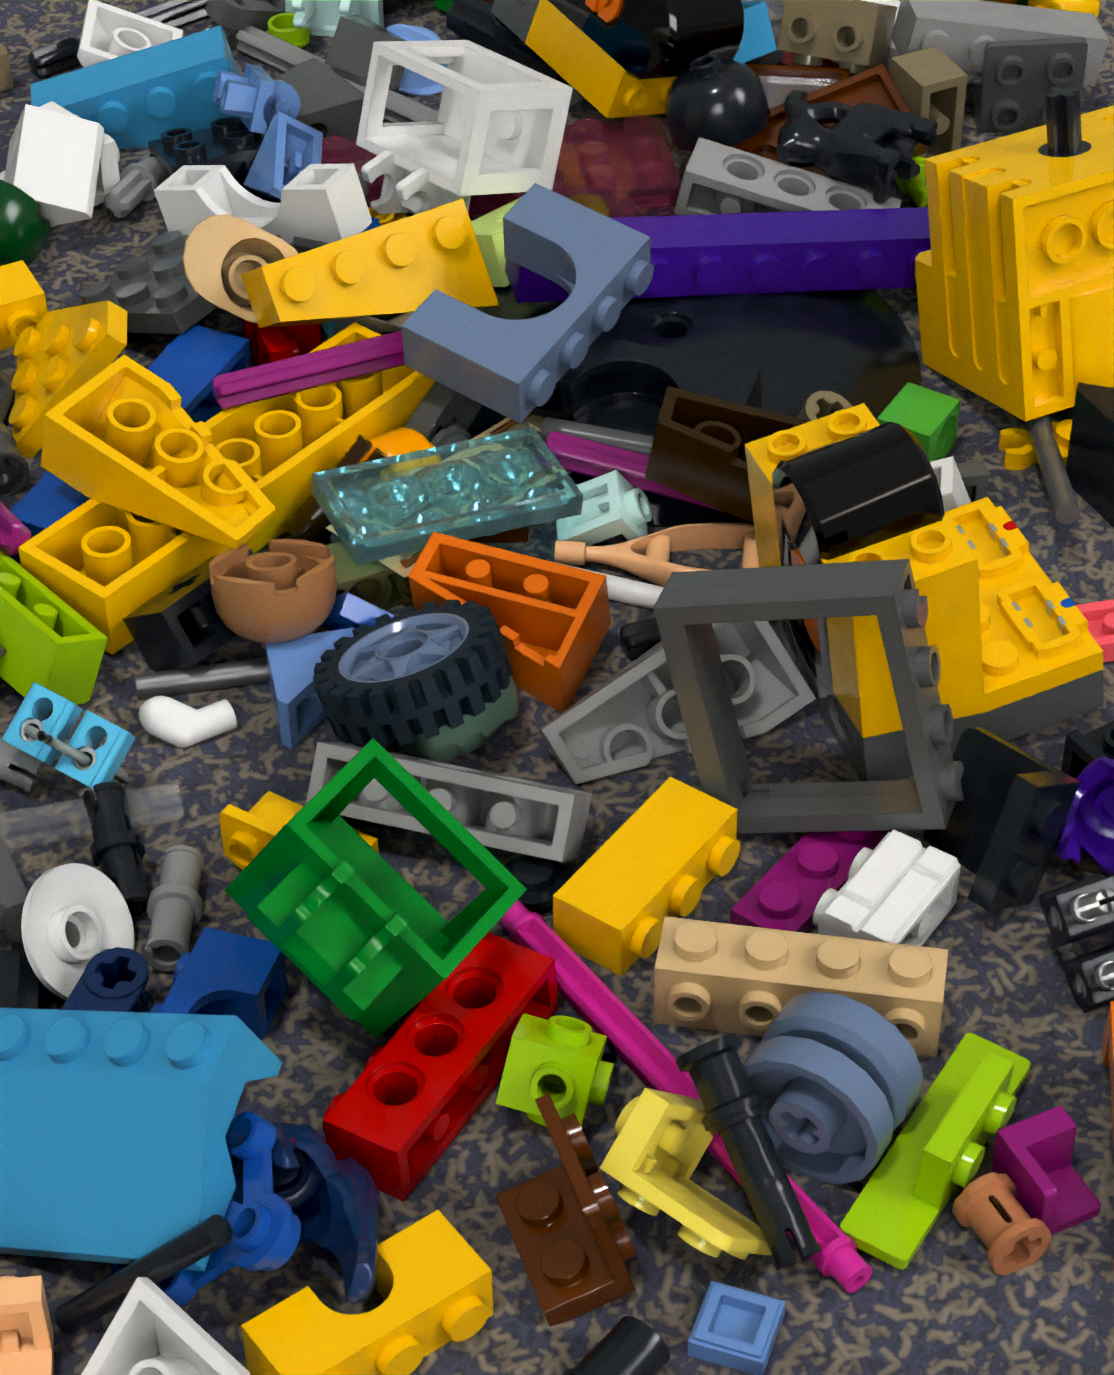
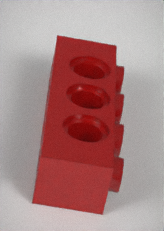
M488 932L441 984L409 1010L404 1024L386 1045H380L372 1052L365 1070L345 1093L335 1096L330 1102L324 1114L322 1128L325 1133L326 1143L335 1153V1158L343 1160L353 1157L358 1164L368 1169L378 1190L404 1202L499 1083V1076L505 1067L512 1035L523 1013L549 1020L558 1009L555 959Z

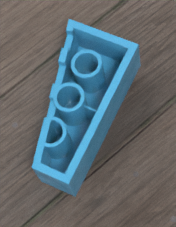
M220 25L31 84V105L40 107L53 101L82 119L99 123L104 128V133L115 140L118 149L149 147V141L161 139V133L170 129L189 128L192 132L211 128L210 123L217 119L239 118L238 116L222 113L220 104L214 103L212 96L218 70L240 74Z

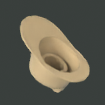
M223 214L210 216L195 225L185 241L182 259L185 276L196 293L209 303L239 318L257 323L240 274L297 255L298 252L283 239L270 234L242 218Z

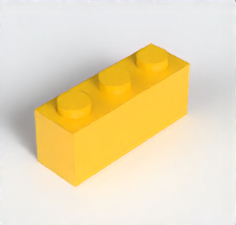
M670 776L553 895V931L572 951L622 976L639 957L646 959L655 952L660 942L665 916H688L699 902L703 888L716 875L723 877L733 868L740 852V841L736 839L738 809Z

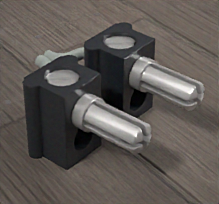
M1101 873L1039 895V903L1052 939L1057 945L1059 952L1063 953L1061 956L1064 960L1063 969L1075 1002L1084 1014L1108 1006L1110 1001H1114V944L1079 956L1068 952L1071 949L1072 943L1114 929V876L1106 879Z

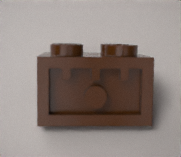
M548 1093L535 1099L563 1164L502 1191L495 1196L539 1304L551 1327L570 1321L636 1291L624 1261L637 1256V1253L575 1112L560 1119Z

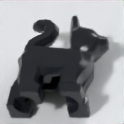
M797 89L791 91L786 97L783 106L787 121L780 129L776 149L778 158L790 166L797 168L815 166L836 180L871 188L873 198L883 203L896 194V187L889 183L892 171H897V176L901 180L911 181L920 174L921 168L915 163V160H912L914 147L918 143L929 147L935 143L938 122L928 118L864 102L856 106L839 102L806 103L808 98L807 92ZM836 123L831 129L823 128L820 125Z

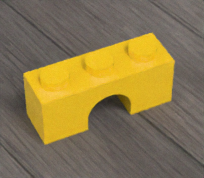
M436 1210L377 1245V1291L385 1300L377 1308L362 1314L338 1313L325 1306L310 1287L307 1286L242 1324L241 1329L247 1370L251 1375H410L420 1365L423 1357L451 1340L461 1342L471 1338L484 1326L487 1319L494 1314L492 1270L443 1214Z

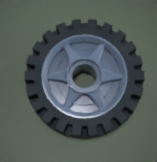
M447 600L441 607L438 601L426 602L417 611L414 610L412 605L399 609V616L391 618L387 613L375 618L376 625L372 627L362 624L352 630L353 638L341 637L333 643L335 649L326 650L320 657L321 662L316 663L313 670L315 674L313 675L314 684L324 713L335 736H339L340 741L347 744L353 741L354 745L358 747H364L374 738L383 748L388 747L394 739L398 740L399 745L414 743L415 736L424 733L425 738L428 739L440 735L439 727L447 725L454 729L464 724V715L476 717L486 710L484 703H495L501 697L500 689H507L511 682L509 676L512 675V666L506 645L493 613L491 614L490 609L484 605L479 607L477 602L467 601L461 605L460 600Z

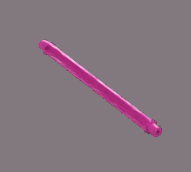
M517 900L498 921L509 933V941L555 959L557 991L597 1033L607 1036L606 1041L613 1044L614 1050L619 1057L650 1089L701 1099L689 1072L679 1071L675 1062L676 1058L547 925L539 913L530 912ZM713 1137L707 1150L743 1187L722 1137ZM787 1174L816 1241L820 1243L823 1251L810 1257V1259L825 1277L832 1276L848 1293L858 1291L871 1278L872 1268L857 1253V1244L849 1236H846ZM786 1231L785 1233L794 1241L792 1234Z

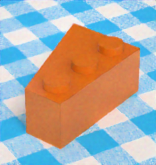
M433 532L408 576L415 611L420 610L426 602L438 601L441 607L447 600H460L461 605L467 601L477 602L479 607L484 605L489 608L491 614L493 613L506 645L512 666L511 677L514 678L516 687L561 713L570 707L611 625L606 575Z

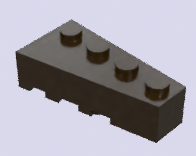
M667 386L657 421L645 478L754 524L745 444L810 421Z

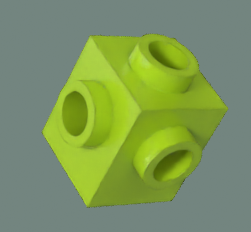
M523 1013L511 1038L496 1104L526 1112V1116L531 1121L546 1126L535 1099L549 1093L560 1119L575 1112L580 1126H582L590 1103L603 1106L608 1092L614 1063L601 1060L607 1036L592 1032V1027L588 1023L574 1017L556 1015L547 1020Z

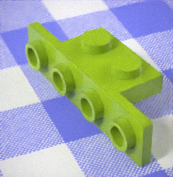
M967 1033L964 1035L840 1224V1230L857 1244L858 1249L898 1269L908 1267L958 1185L965 1188L974 1179L985 1154L984 1144L989 1136L993 1135L996 1137L997 1130L1007 1126L1016 1105L1017 1097L1015 1095L1029 1073L1031 1063L1028 1059L976 1034Z

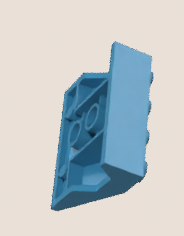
M0 1008V1253L129 1265L210 1216L217 1214L225 1217L236 1188L225 1136L246 1082L278 1076L283 1062L237 1015ZM210 1255L184 1270L205 1271Z

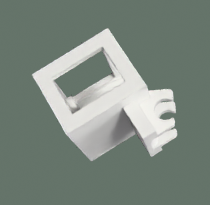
M469 40L373 42L356 145L378 155L362 166L363 180L373 183L378 176L384 174L381 197L371 202V209L379 214L410 212L415 215L463 198L468 212L471 196L527 192L535 183L552 190L573 87ZM440 64H448V65H447V68H446V67H444V66H442V65H440ZM393 65H401L444 86L437 121L383 123Z

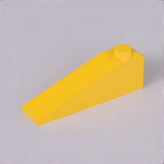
M122 355L44 414L41 467L86 497L234 549L240 547L275 517L276 507L235 460L225 459L212 443L213 433L202 421L195 423L181 407L182 397L174 387L126 355Z

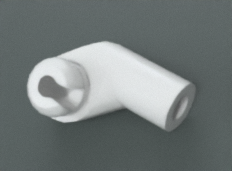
M160 695L146 700L141 705L138 713L139 721L145 731L180 748L189 747L237 728L234 710L226 699L200 709H195L175 699Z

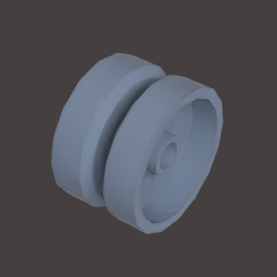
M811 991L791 997L762 1036V1041L743 1063L755 1092L764 1093L769 1103L766 1106L768 1113L762 1119L776 1147L782 1165L818 1181L839 1185L862 1180L876 1166L892 1140L893 1131L905 1120L920 1096L923 1072L915 1050L894 1024L870 1006L841 994Z

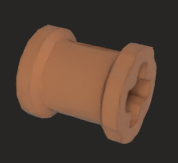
M990 1172L978 1177L964 1188L953 1203L952 1213L961 1226L972 1227L988 1249L986 1259L995 1273L1003 1276L1035 1263L1050 1245L1052 1235L1045 1223L1037 1218L1031 1219L1015 1198L1016 1187L1010 1177L1005 1173Z

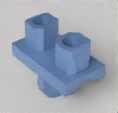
M246 63L244 75L218 70L212 100L214 103L220 104L222 113L238 116L249 131L265 134L266 123L270 124L273 116L278 111L294 119L297 117L301 107V99L298 92L290 83L283 80H273L261 66Z

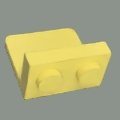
M644 1088L641 1096L633 1098L620 1113L615 1125L617 1138L600 1166L601 1170L622 1183L617 1194L623 1200L647 1214L657 1216L659 1211L662 1210L680 1222L682 1226L677 1233L678 1236L692 1247L709 1256L718 1258L722 1250L742 1260H746L749 1254L772 1256L759 1225L690 1180L691 1175L713 1138L710 1131H705L701 1121L706 1115L701 1099Z

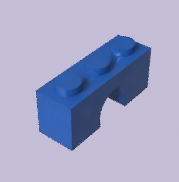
M204 927L191 953L184 952L180 956L174 972L173 986L164 1003H156L150 1013L237 1015L260 1040H263L289 990L285 955L270 941Z

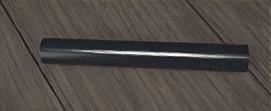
M217 1214L212 1215L69 1299L55 1310L54 1317L57 1326L64 1333L73 1334L120 1307L137 1277H148L154 1284L158 1285L229 1244L232 1240L230 1224L224 1217Z

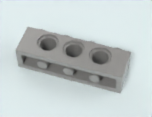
M699 137L684 172L674 214L703 215L900 208L902 200L891 197L883 203L873 198L871 190Z
M341 741L317 742L306 804L363 747ZM387 751L483 846L558 862L579 859L592 793ZM375 778L339 814L341 816L431 834Z

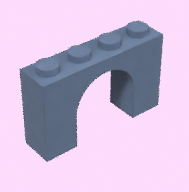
M537 183L503 217L504 255L506 259L557 283L569 293V297L556 309L544 315L529 319L511 320L488 315L435 289L401 325L405 366L520 424L536 406H543L549 400L556 383L570 368L575 369L582 363L589 346L601 332H608L613 328L620 316L621 310L634 295L640 296L645 292L654 272V266L650 263L651 237Z

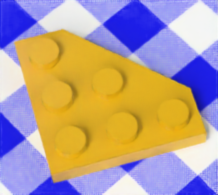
M109 300L48 311L35 328L28 326L22 332L14 348V356L18 357L17 371L11 384V388L15 390V404L9 416V423L13 425L12 436L16 441L17 448L24 457L33 458L42 448L44 414L112 364L127 346L128 311Z

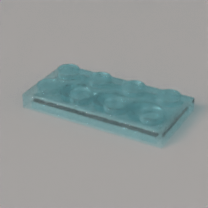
M534 427L312 473L311 493L356 564L379 561L388 557L423 550L433 532L468 540L535 524L549 523L582 513V492Z

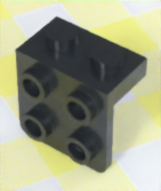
M981 727L968 728L961 734L953 755V760L961 761L964 766V772L960 780L964 799L956 801L946 829L924 830L923 839L939 850L956 857L959 864L976 875L967 897L969 900L988 911L1027 905L1035 898L1081 782Z

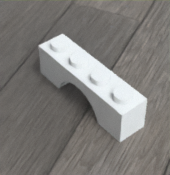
M354 163L309 164L281 189V203L266 201L248 192L234 179L225 165H183L154 190L168 232L180 231L182 235H189L195 225L206 218L223 214L242 218L270 234L280 235L281 239L289 245L293 241L294 236L332 243L359 234L372 223Z

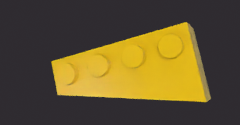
M463 198L240 274L259 328L324 324L360 316H370L377 319L392 318L398 314L415 311L435 289L479 311L499 306Z

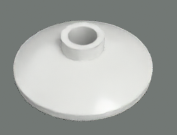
M80 863L56 866L43 873L28 892L21 919L24 950L37 978L56 996L64 1000L68 999L84 973L87 963L98 953L116 947L134 950V927L128 905L117 886L96 868Z

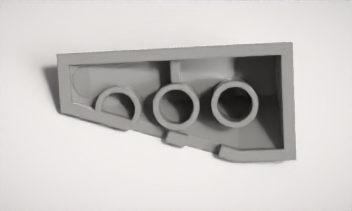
M768 621L712 623L737 723L743 739L767 733L816 699ZM662 641L538 730L574 785L646 766L652 758L682 750H685L687 754L692 753Z

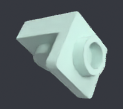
M617 470L554 494L558 540L586 542V546H591L623 534L628 541L648 535L647 522L652 519L649 501L640 488L634 489Z

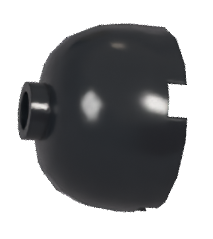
M706 54L693 59L689 63V68L681 72L669 87L665 101L667 126L672 144L680 150L692 152L699 137L710 141L720 139L721 144L729 147L750 139L769 123L767 114L771 115L765 89L760 78L752 69L732 59H720L716 54Z

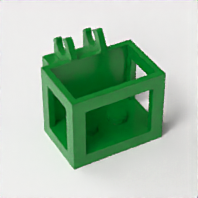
M372 738L284 825L224 891L248 914L246 918L351 1021L355 1019L369 1034L378 1038L452 973L522 896L527 888L400 763ZM374 778L485 887L481 893L451 920H445L339 815Z

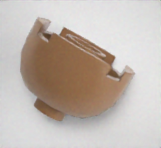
M275 539L268 540L269 552L248 556V544H244L237 549L231 548L218 554L209 562L210 584L216 612L226 627L246 640L261 643L264 649H266L265 643L289 642L313 633L329 617L336 600L337 582L334 554L329 557V548L327 546L308 540Z

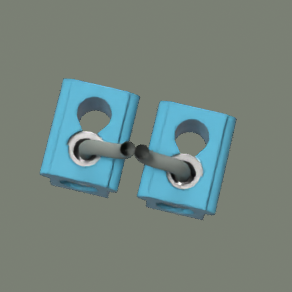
M33 682L1 740L49 766H52L55 758L59 761L55 769L94 790L93 786L104 782L120 783L113 779L115 775L128 782V774L120 765L136 737L123 728L87 710L73 736L68 740L67 737L83 709L68 699ZM53 709L52 714L47 718L48 713ZM107 736L106 742L100 747L101 741Z

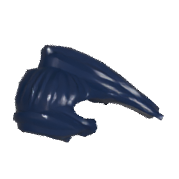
M272 1123L276 1128V1140L271 1150L273 1190L275 1194L288 1201L292 1212L298 1216L301 1223L299 1242L306 1241L308 1245L316 1243L318 1247L326 1249L336 1256L344 1274L346 1302L354 1305L368 1300L376 1282L377 1245L381 1226L378 1213L379 1193L368 1169L358 1164L353 1157L343 1160L336 1159L335 1153L326 1143L325 1138L312 1126L293 1123ZM232 1155V1169L236 1182L233 1200L243 1204V1161Z

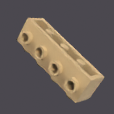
M665 916L654 968L653 1023L763 1036L791 997L811 991L835 993L870 1006L894 1024L913 1047L916 1055L937 1058L948 949Z

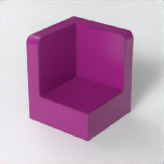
M1061 1105L997 1130L991 1172L1005 1173L1010 1177L1016 1187L1015 1198L1031 1219L1037 1218L1045 1223L1051 1235L1097 1217L1101 1207L1099 1200L1071 1165L1077 1125Z

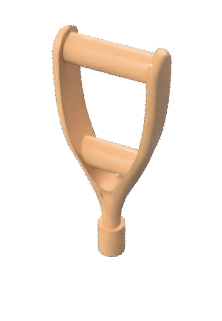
M697 523L678 525L626 542L605 546H586V542L556 540L554 562L581 566H585L586 562L607 564L625 570L661 587H665L672 572L709 570L669 562L670 552L694 549H743L742 568L759 567L754 524Z

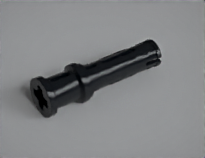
M737 1033L728 1034L684 1053L675 1062L680 1072H689L705 1108L706 1115L701 1120L705 1131H710L712 1137H722L731 1162L736 1169L775 1260L776 1270H781L796 1264L795 1261H797L785 1235L786 1231L792 1234L802 1260L820 1253L823 1249L820 1243L816 1241L778 1156L772 1138L763 1122L762 1117L768 1113L766 1106L769 1103L764 1093L755 1092L737 1052L742 1046L739 1035Z

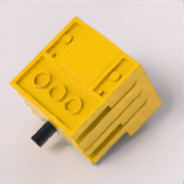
M1054 87L1048 89V94H1045L1046 125L925 159L931 250L920 252L915 258L922 363L1025 422L1073 407L1078 382L1114 388V105L1081 114L1080 91L1077 87L1066 89Z

